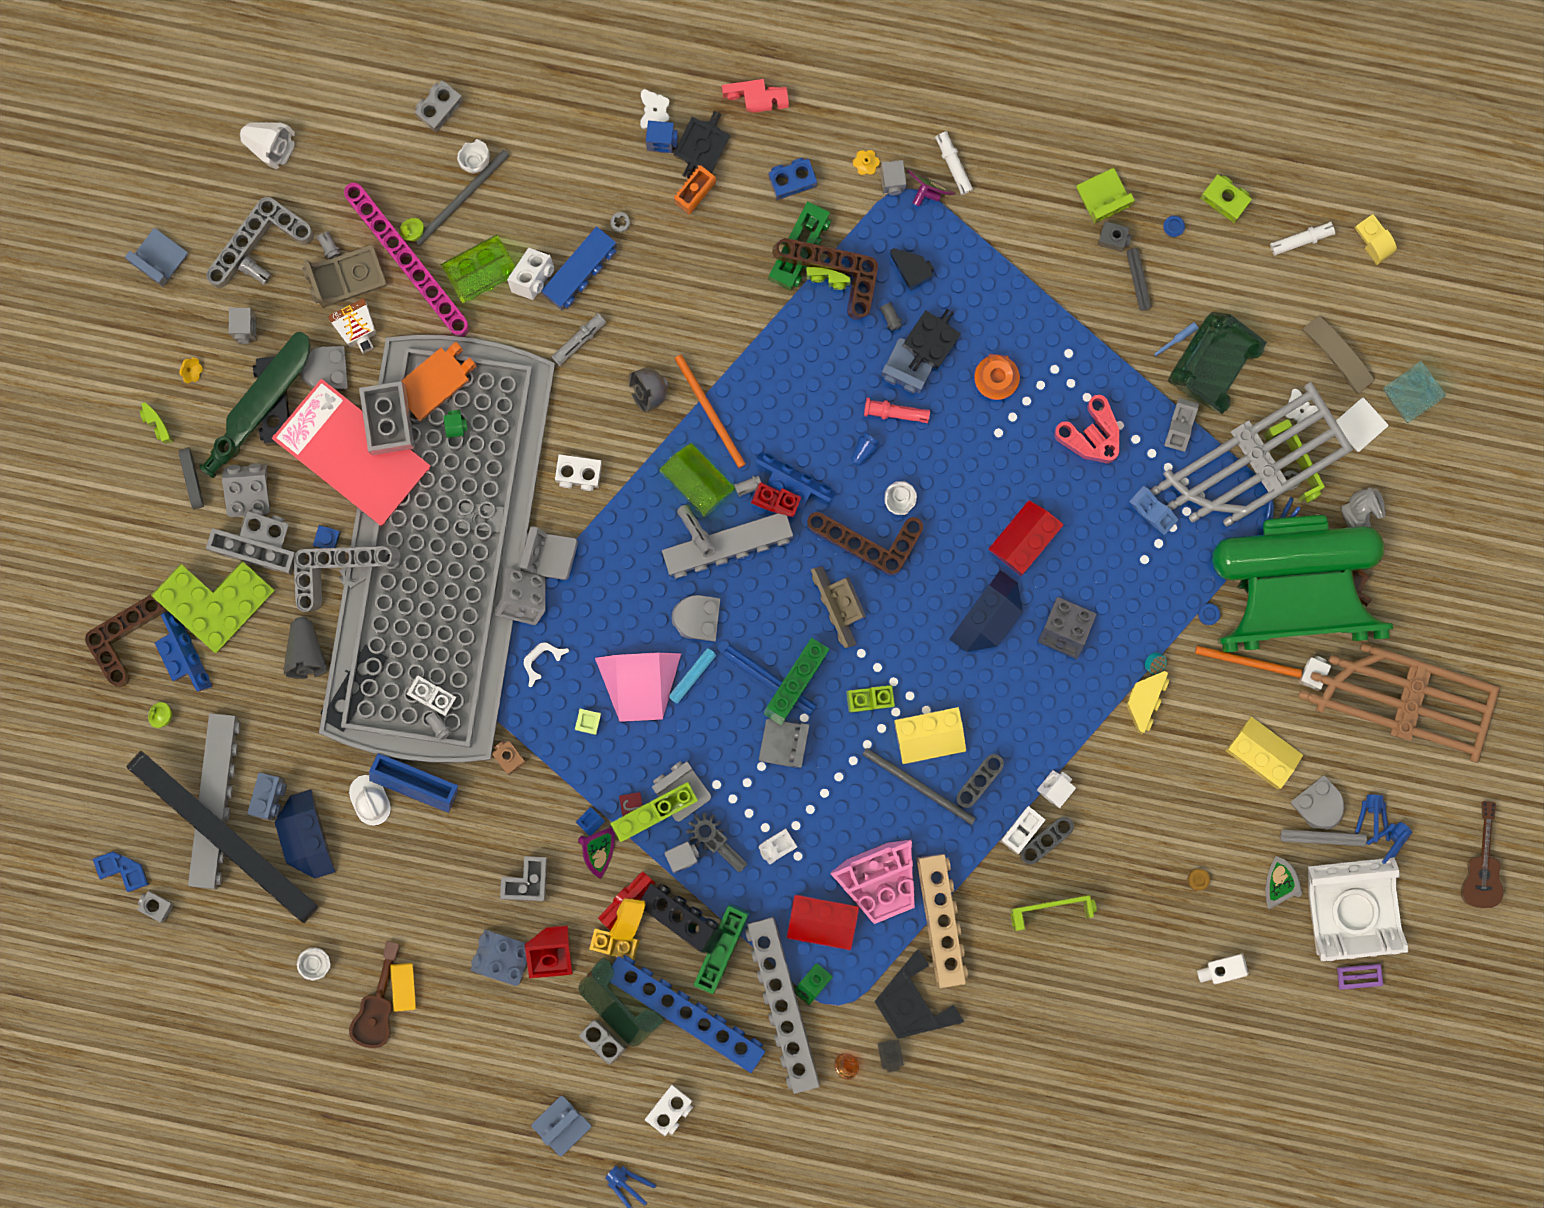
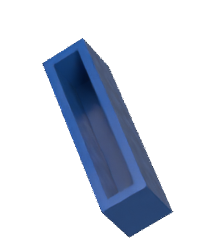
M596 226L542 289V295L561 311L565 307L568 309L575 301L574 296L579 291L583 292L589 285L588 280L591 276H597L603 268V262L606 259L610 260L616 254V242Z
M379 753L369 771V781L447 813L450 812L458 795V785Z

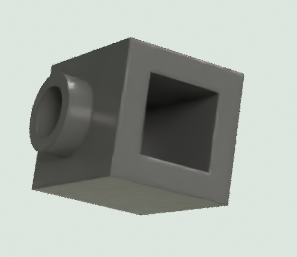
M1105 221L1097 246L1122 252L1124 247H1129L1132 235L1128 234L1129 227Z

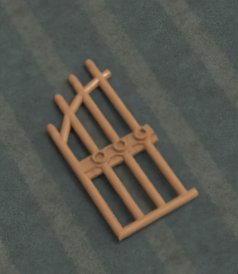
M1361 643L1360 649L1367 653L1370 652L1372 655L1354 662L1330 655L1328 660L1330 663L1345 669L1334 678L1317 672L1311 673L1310 678L1312 680L1328 685L1322 697L1312 693L1309 694L1306 691H1299V698L1318 704L1315 710L1317 712L1324 713L1326 707L1392 728L1390 735L1400 739L1411 741L1414 735L1471 754L1470 761L1478 763L1500 687L1376 646H1371L1367 643ZM1388 659L1410 666L1405 679L1368 667V665ZM1356 671L1404 688L1401 698L1397 699L1345 682L1344 680ZM1430 674L1489 692L1486 705L1427 686ZM1336 688L1397 707L1395 719L1392 720L1331 700L1330 698ZM1426 694L1482 712L1483 716L1480 725L1422 707L1424 695ZM1418 715L1477 733L1474 746L1415 727Z

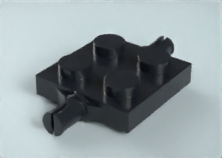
M713 111L709 122L691 117L673 154L688 164L682 174L683 177L686 178L687 176V179H690V175L693 174L695 168L698 169L699 165L711 174L713 173L730 138V134L716 126L722 116L720 113L717 114L716 111Z
M946 309L941 318L925 310L902 344L915 357L908 366L912 369L916 363L912 371H917L922 362L938 369L961 335V333L948 324L952 315H954L952 311L949 313L950 309Z

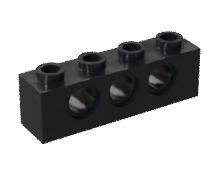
M275 357L257 358L256 365H253L254 378H258ZM287 390L262 419V428H259V436L266 446L279 445L272 437L290 417ZM274 417L279 418V424L276 427H269L270 419Z
M367 645L359 652L354 681L359 685V690L351 696L347 724H349L355 714L358 704L365 697L361 691L362 682L366 679L375 680L377 675L359 674L357 670L359 664L365 663L369 658H377L383 666L388 657L382 654H373ZM377 661L369 663V672L374 673L379 670V663ZM345 670L348 673L328 706L325 721L342 732L345 730V728H341L343 712H338L335 704L338 700L346 699V686L350 671ZM368 682L365 684V693L369 691L373 682Z
M662 883L659 885L650 884L641 901H645L644 911L699 952L711 954L724 933L723 930L718 928L719 924L711 918L706 919L703 917V912L698 908L688 906L686 904L687 900L683 897L670 893L671 889ZM682 912H683V919H682V921H681V920H680V916H681V914H682ZM699 924V931L696 932V927Z

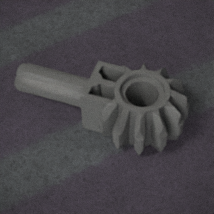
M703 813V821L700 820L698 815H695L698 823L695 824L689 821V825L695 827L694 830H687L688 834L695 833V836L689 838V841L692 842L697 838L696 848L700 846L701 842H704V850L708 848L713 853L717 851L737 872H741L747 866V862L726 843L728 839L722 834L724 830L715 828L721 824V821L713 824L715 815H712L709 821L707 820V813ZM708 825L711 828L712 832L709 837L704 838L700 836L699 829L701 826Z

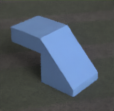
M1145 486L1129 501L1136 511L1164 536L1179 520L1170 508L1159 502Z

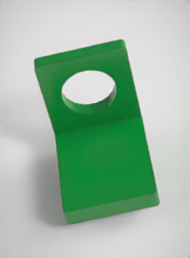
M816 963L794 989L795 994L806 1004L810 1005L833 976ZM801 991L805 992L808 997L804 996Z

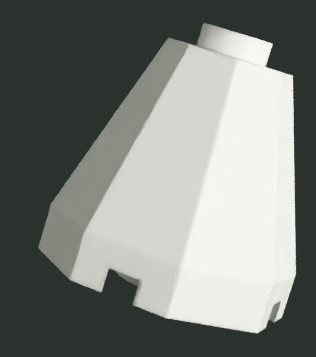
M249 123L241 129V142L269 167L278 169V164L284 165L287 163L294 148V141L291 140V136L295 137V131L288 125L283 123Z

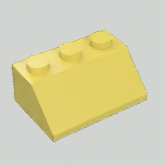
M959 707L894 721L902 764L966 752Z
M1252 716L1226 749L1227 753L1277 790L1282 788L1303 757V754Z

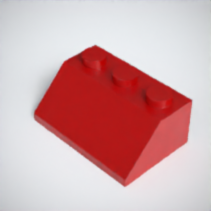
M1028 500L988 550L1022 577L1064 524L1047 510Z
M795 895L787 939L851 950L859 907Z

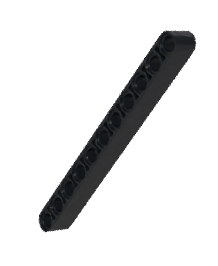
M140 750L128 763L126 768L298 920L305 924L319 908L309 897L143 751Z

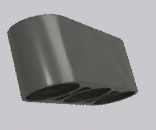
M989 755L956 795V802L960 807L969 808L974 805L1001 772L1004 762L999 755ZM990 759H996L999 762L997 770L989 769L987 764ZM980 775L985 778L986 784L984 787H977L974 784L976 776ZM968 792L971 794L972 801L970 804L961 802L960 795L962 793Z
M1061 817L1054 821L1021 850V861L1024 864L1032 865L1043 858L1073 832L1074 824L1072 820L1067 817ZM1060 821L1068 823L1069 830L1067 833H1061L1058 830L1057 826ZM1043 835H1049L1052 838V845L1050 847L1042 845L1041 838ZM1027 849L1035 851L1036 857L1033 861H1028L1024 857Z

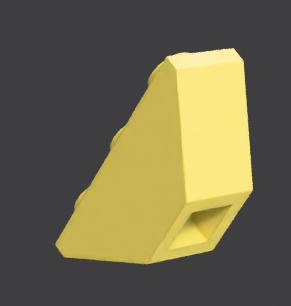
M1161 672L1134 684L1126 706L1140 734H1143L1145 730L1149 731L1154 719L1150 717L1153 710L1157 711L1162 699L1158 697L1161 690L1165 691L1170 680L1166 678L1168 672Z

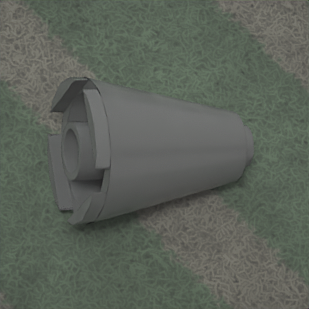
M307 617L295 618V621L291 622L283 668L284 674L286 673L288 678L307 679L308 674H314V677H318L327 672V665L313 623Z

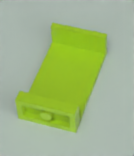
M1287 419L1269 428L1264 437L1268 442L1291 428L1292 424ZM1297 434L1286 440L1292 452L1303 446ZM1307 453L1296 460L1302 471L1313 465ZM1318 473L1307 478L1311 490L1299 497V502L1306 500L1309 503L1322 495L1320 491L1325 486Z
M1089 895L1011 909L1010 915L1013 931L1025 929L1022 912L1082 901L1086 918L1094 917L1093 913L1097 912L1095 900H1091Z

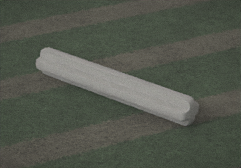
M1281 830L1280 834L1281 841L1349 846H1366L1367 836L1364 834Z

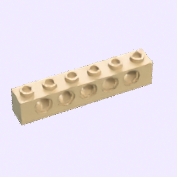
M945 854L918 857L916 860L937 987L945 988L966 984L965 978H968L966 965H962L961 958L964 957L963 944H959L958 935H961L959 922L955 921L954 915L958 913L956 901H952L951 892H954V885L952 879L948 878L947 872L951 870L949 858H945ZM935 871L941 874V880L938 883L931 881V875ZM943 893L945 900L942 904L937 905L934 901L935 895ZM946 914L948 923L945 926H940L938 918ZM950 936L952 940L951 945L943 948L941 945L943 937ZM948 958H954V967L946 969L945 961Z

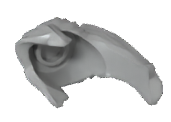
M1371 487L1355 492L1349 498L1350 502L1340 507L1348 527H1371L1369 521L1371 511L1377 519L1384 518L1386 513L1378 489Z

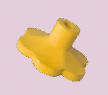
M872 150L857 152V158L853 160V166L857 168V172L860 175H865L866 173L869 175L874 174L876 167L880 163L879 159L875 157V152Z
M192 357L183 361L179 373L183 377V381L189 384L199 380V374L203 368L199 364V360Z

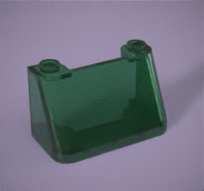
M1212 312L1204 319L1171 372L1168 381L1175 388L1214 412L1223 414L1230 406V396L1226 394L1246 360L1260 357L1267 342L1231 314Z
M603 957L581 980L578 987L579 993L629 1046H638L662 1025L665 1020L659 1013L652 1010H644L637 1017L629 1011L607 987L614 976V969L612 963L606 957Z

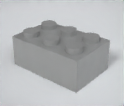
M399 381L359 388L368 452L371 455L415 449L406 385Z

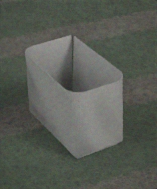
M599 1020L591 1021L579 1035L608 1065L614 1063L627 1049ZM590 1027H597L601 1031L599 1041L593 1043L587 1040L586 1031ZM607 1042H612L617 1047L616 1055L611 1058L605 1057L602 1053V1046Z

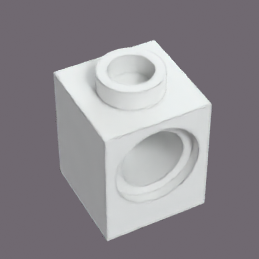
M1319 656L1309 658L1298 683L1316 691L1321 690L1323 683L1312 680L1310 678L1311 673L1317 672L1327 676L1331 665L1326 664L1327 660Z
M1052 770L1037 791L1050 803L1060 808L1076 787L1070 783L1072 779L1064 772L1059 774Z

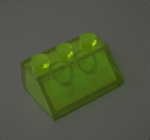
M497 234L441 264L461 303L470 301L477 295L507 281L515 269L509 253Z
M689 443L674 454L660 468V473L704 518L736 489L692 443Z

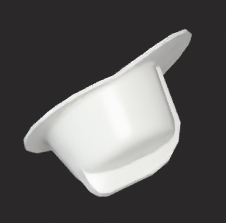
M369 775L359 776L352 782L349 795L360 820L367 825L373 826L386 821L390 815L391 807L383 786L369 781Z

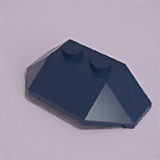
M1000 570L949 640L966 652L997 647L1023 613L1018 583Z
M312 790L291 795L274 822L286 864L314 879L335 873Z

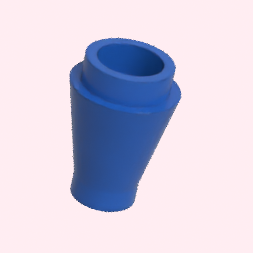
M865 432L863 436H860L851 459L862 465L878 448L877 445L880 441Z

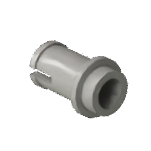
M329 231L324 232L325 236L322 233L318 235L317 239L325 252L324 256L328 259L338 257L340 255V248L334 244Z
M753 475L749 480L734 484L738 496L741 497L755 491L761 481L759 476L754 477Z
M437 711L425 718L435 732V737L439 738V740H443L451 734L449 731L450 727L444 724Z

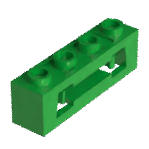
M807 201L788 239L799 241L803 233V225L808 217L809 220L805 225V229L811 231V234L806 243L820 245L822 239L819 237L822 231H827L832 222L829 219L830 212ZM815 224H818L816 230L812 232ZM785 245L781 251L782 254H788V248ZM802 249L801 257L808 259L809 253ZM776 260L768 280L792 291L794 286H799L803 278L800 274L803 268L807 266L796 264V268L793 274H791L790 272L794 264L786 262L783 270H780L784 261Z
M811 637L763 713L765 716L782 726L829 651L828 647Z
M731 903L728 905L718 927L724 933L712 953H707L693 986L711 994L716 992L750 915L749 911Z

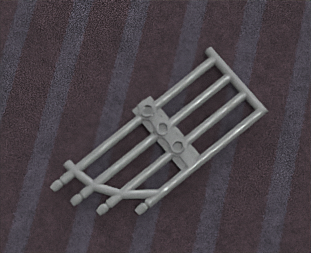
M1310 382L1304 386L1307 390L1306 393L1254 425L1249 420L1231 431L1232 439L1175 474L1170 469L1164 472L1163 475L1166 479L1159 483L1158 486L1151 488L1150 491L1155 496L1173 485L1182 495L1166 505L1170 510L1176 509L1187 501H1192L1202 506L1198 512H1194L1189 516L1191 522L1199 520L1200 517H1204L1212 511L1233 513L1232 516L1227 517L1223 521L1227 527L1354 449L1316 388ZM1311 399L1318 408L1317 412L1265 444L1258 435L1259 431ZM1320 419H1325L1330 427L1329 430L1277 462L1274 461L1269 453L1271 449ZM1335 436L1342 446L1341 448L1289 480H1286L1280 469ZM1237 445L1240 446L1245 454L1244 457L1190 490L1180 481ZM1249 463L1257 473L1213 501L1199 496L1203 491ZM1261 481L1268 493L1246 506L1225 504Z

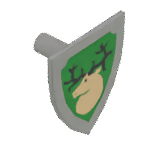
M1275 856L1266 881L1265 890L1268 909L1293 896L1300 897L1302 895L1300 881L1293 866L1285 859Z

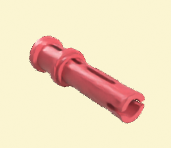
M867 397L864 416L873 415L879 416L882 419L891 417L928 424L930 410L890 404L887 400H884V402L873 401Z

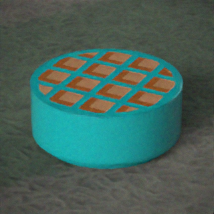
M1158 652L1150 654L1145 661V669L1153 675L1161 673L1167 663L1165 656Z

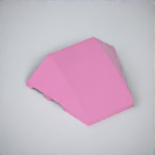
M644 653L595 658L620 722L663 720L681 654Z
M911 840L885 843L847 859L830 873L874 924L914 908Z

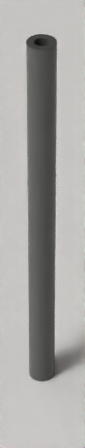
M502 150L424 229L422 237L415 242L420 246L509 157V154Z
M866 748L863 752V756L970 825L975 821L976 818L870 749Z

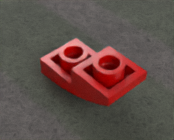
M760 482L757 485L751 504L778 514L793 517L801 497L783 488L778 491Z

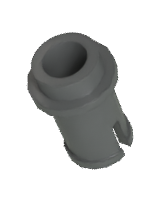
M892 302L879 308L888 324L887 328L895 331L903 326L901 323L903 320L899 319Z

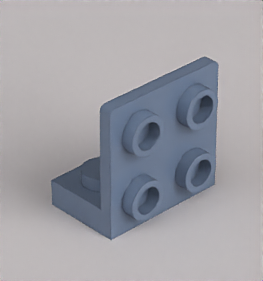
M154 228L135 253L129 251L125 258L129 263L163 287L188 253Z
M259 772L247 814L274 821V817H278L281 805L278 804L280 796H284L287 784L284 783L285 779Z

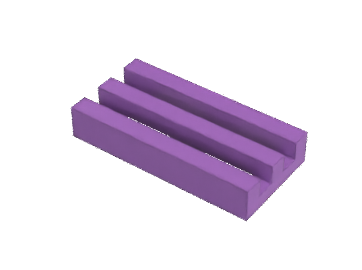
M1381 964L1337 968L1339 990L1383 986ZM1377 969V973L1343 976V972ZM1378 978V982L1344 985V980Z

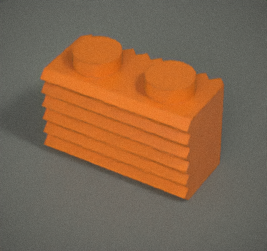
M699 165L698 169H695V172H693V175H690V179H687L685 185H682V188L679 189L677 195H674L675 204L690 215L714 186L716 177Z

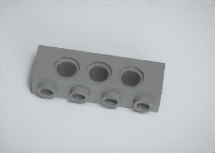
M214 528L211 530L206 546L209 552L292 576L295 552Z

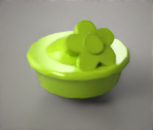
M417 218L407 219L401 224L399 235L403 240L409 242L419 240L424 232L423 222Z
M164 702L154 704L148 713L149 723L155 728L167 726L172 719V711L168 704Z

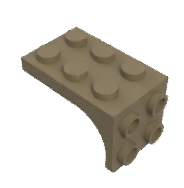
M373 245L322 262L312 263L306 260L304 261L306 267L302 268L306 280H308L309 284L312 283V287H309L311 296L315 303H319L322 308L387 286Z

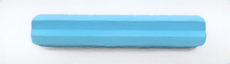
M707 648L669 695L673 702H680L716 657V654L711 649Z

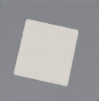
M1361 398L1336 420L1349 443L1357 452L1361 451L1388 427V424L1364 398Z

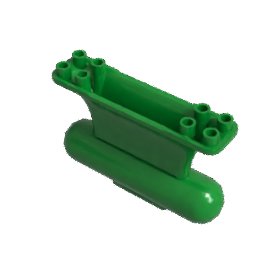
M1326 515L1267 519L1263 522L1264 535L1226 538L1215 546L1212 552V564L1216 573L1225 580H1248L1247 605L1240 623L1231 633L1218 638V644H1222L1223 652L1238 651V642H1244V650L1260 649L1259 641L1269 640V638L1338 632L1352 633V641L1368 640V631H1373L1374 639L1390 638L1389 629H1394L1393 623L1380 621L1366 610L1359 599L1353 580L1352 570L1373 568L1383 558L1384 541L1379 532L1374 528L1359 526L1329 529Z

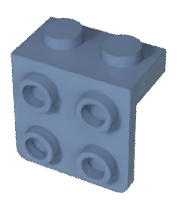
M900 338L887 364H885L881 376L891 384L895 385L898 383L904 386L903 389L915 394L917 392L920 394L933 366L922 362L917 371H912L916 363L912 369L908 366L915 357L902 346L905 339Z
M484 929L483 934L479 938V947L472 959L470 971L517 986L521 981L527 963L526 943Z

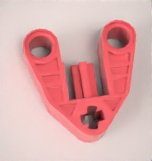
M1095 395L1090 399L1087 410L1108 439H1105L1095 425L1091 424L1083 432L1095 445L1096 448L1094 449L1070 422L1059 423L1055 429L1054 437L1059 443L1083 459L1111 463L1119 454V427L1107 399L1102 395ZM1100 401L1103 404V410L1097 411L1093 409L1092 403ZM1067 428L1070 431V436L1067 438L1060 436L1059 429ZM1105 448L1113 450L1112 457L1104 455Z

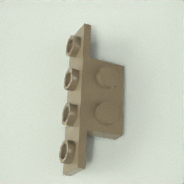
M823 566L811 569L813 574L812 580L820 590L821 601L827 606L830 613L829 619L837 629L839 642L844 648L856 646L857 644L848 625L866 617L850 578H844L831 585Z

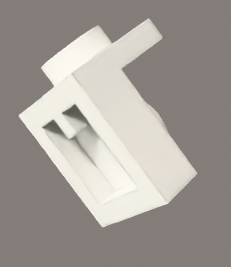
M786 829L759 846L761 856L769 864L774 863L797 848Z

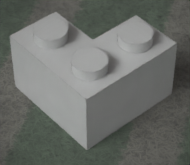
M524 856L523 878L501 877L500 899L545 902L548 858Z

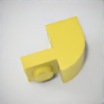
M1374 214L1355 227L1367 244L1365 250L1377 265L1397 251L1396 243L1390 232L1382 227Z

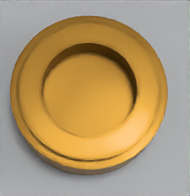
M1195 869L1189 873L1187 881L1193 890L1201 891L1208 887L1210 877L1205 870Z

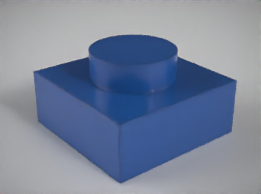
M319 525L313 546L317 548H336L340 531Z
M591 807L576 821L589 836L597 831L605 822Z

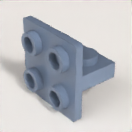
M560 1096L531 1127L542 1137L541 1140L546 1145H549L559 1156H563L591 1128V1125L564 1096Z

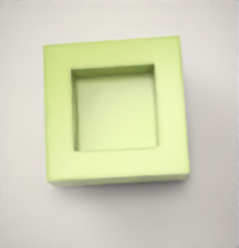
M580 709L575 730L596 735L601 713Z

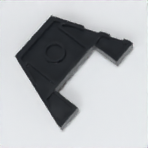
M919 949L914 952L874 1001L897 1039L964 1022L954 1005L933 1016L910 979L929 966Z

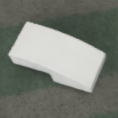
M418 675L406 693L408 696L446 716L456 699L452 694Z

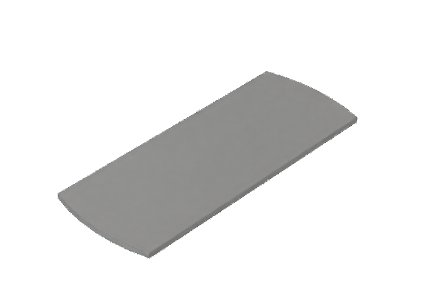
M408 335L386 338L378 385L401 381L438 349L442 348L446 352L454 342H457L463 349L455 357L459 364L462 365L464 361L471 358L477 367L466 375L469 382L421 422L410 411L415 449L410 450L431 467L391 514L385 524L381 527L357 507L351 547L394 546L400 552V560L395 565L369 566L367 568L366 580L352 589L346 581L344 582L319 734L353 748L402 760L429 763L491 760L514 621L495 616V609L503 598L504 569L508 567L522 571L519 567L520 557L524 552L525 539L529 529L555 363L524 350L476 338L449 335ZM461 410L462 419L466 418L468 431L464 432V436L447 438L443 415H448L449 411ZM461 503H471V510L468 513L461 512ZM474 504H480L478 507L479 515L475 518L476 527L473 535L470 534L471 526L469 522L459 519L460 514L469 516L474 511ZM483 505L492 506V514L489 516L481 514V507ZM494 506L504 507L500 533H495V537H492V529L487 524V520L495 515ZM460 522L468 525L466 533H464L465 529L458 528ZM481 526H487L489 528V534L486 536V532L478 531V528ZM386 551L384 556L386 561H388L390 555L389 552ZM366 552L364 557L365 560L368 562L370 556L369 553ZM347 568L346 578L348 580H357L360 577V570L358 568ZM367 645L373 654H382L388 657L383 666L377 658H369L365 663L359 664L357 669L359 674L377 675L375 680L366 679L362 682L361 691L365 697L358 704L355 714L349 724H347L351 696L359 690L358 683L354 681L359 652ZM371 661L379 663V670L377 672H369V663ZM345 670L350 671L346 686V699L338 700L335 704L336 710L343 712L341 728H345V730L342 732L325 721L328 706L348 673ZM417 675L456 697L446 716L438 713L444 724L450 727L449 731L451 732L443 740L435 737V732L425 720L435 710L406 694ZM368 682H373L369 691L365 693V684Z

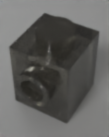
M899 1039L877 1043L882 1069H887V1073L899 1071L900 1066L904 1065Z

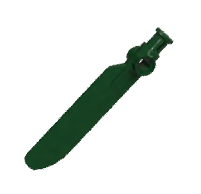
M296 332L228 414L225 435L215 440L210 457L204 464L201 463L199 465L200 469L207 475L215 478L219 468L239 454L241 445L304 369L309 359L311 348L310 338L305 333ZM229 443V449L225 452L224 447Z

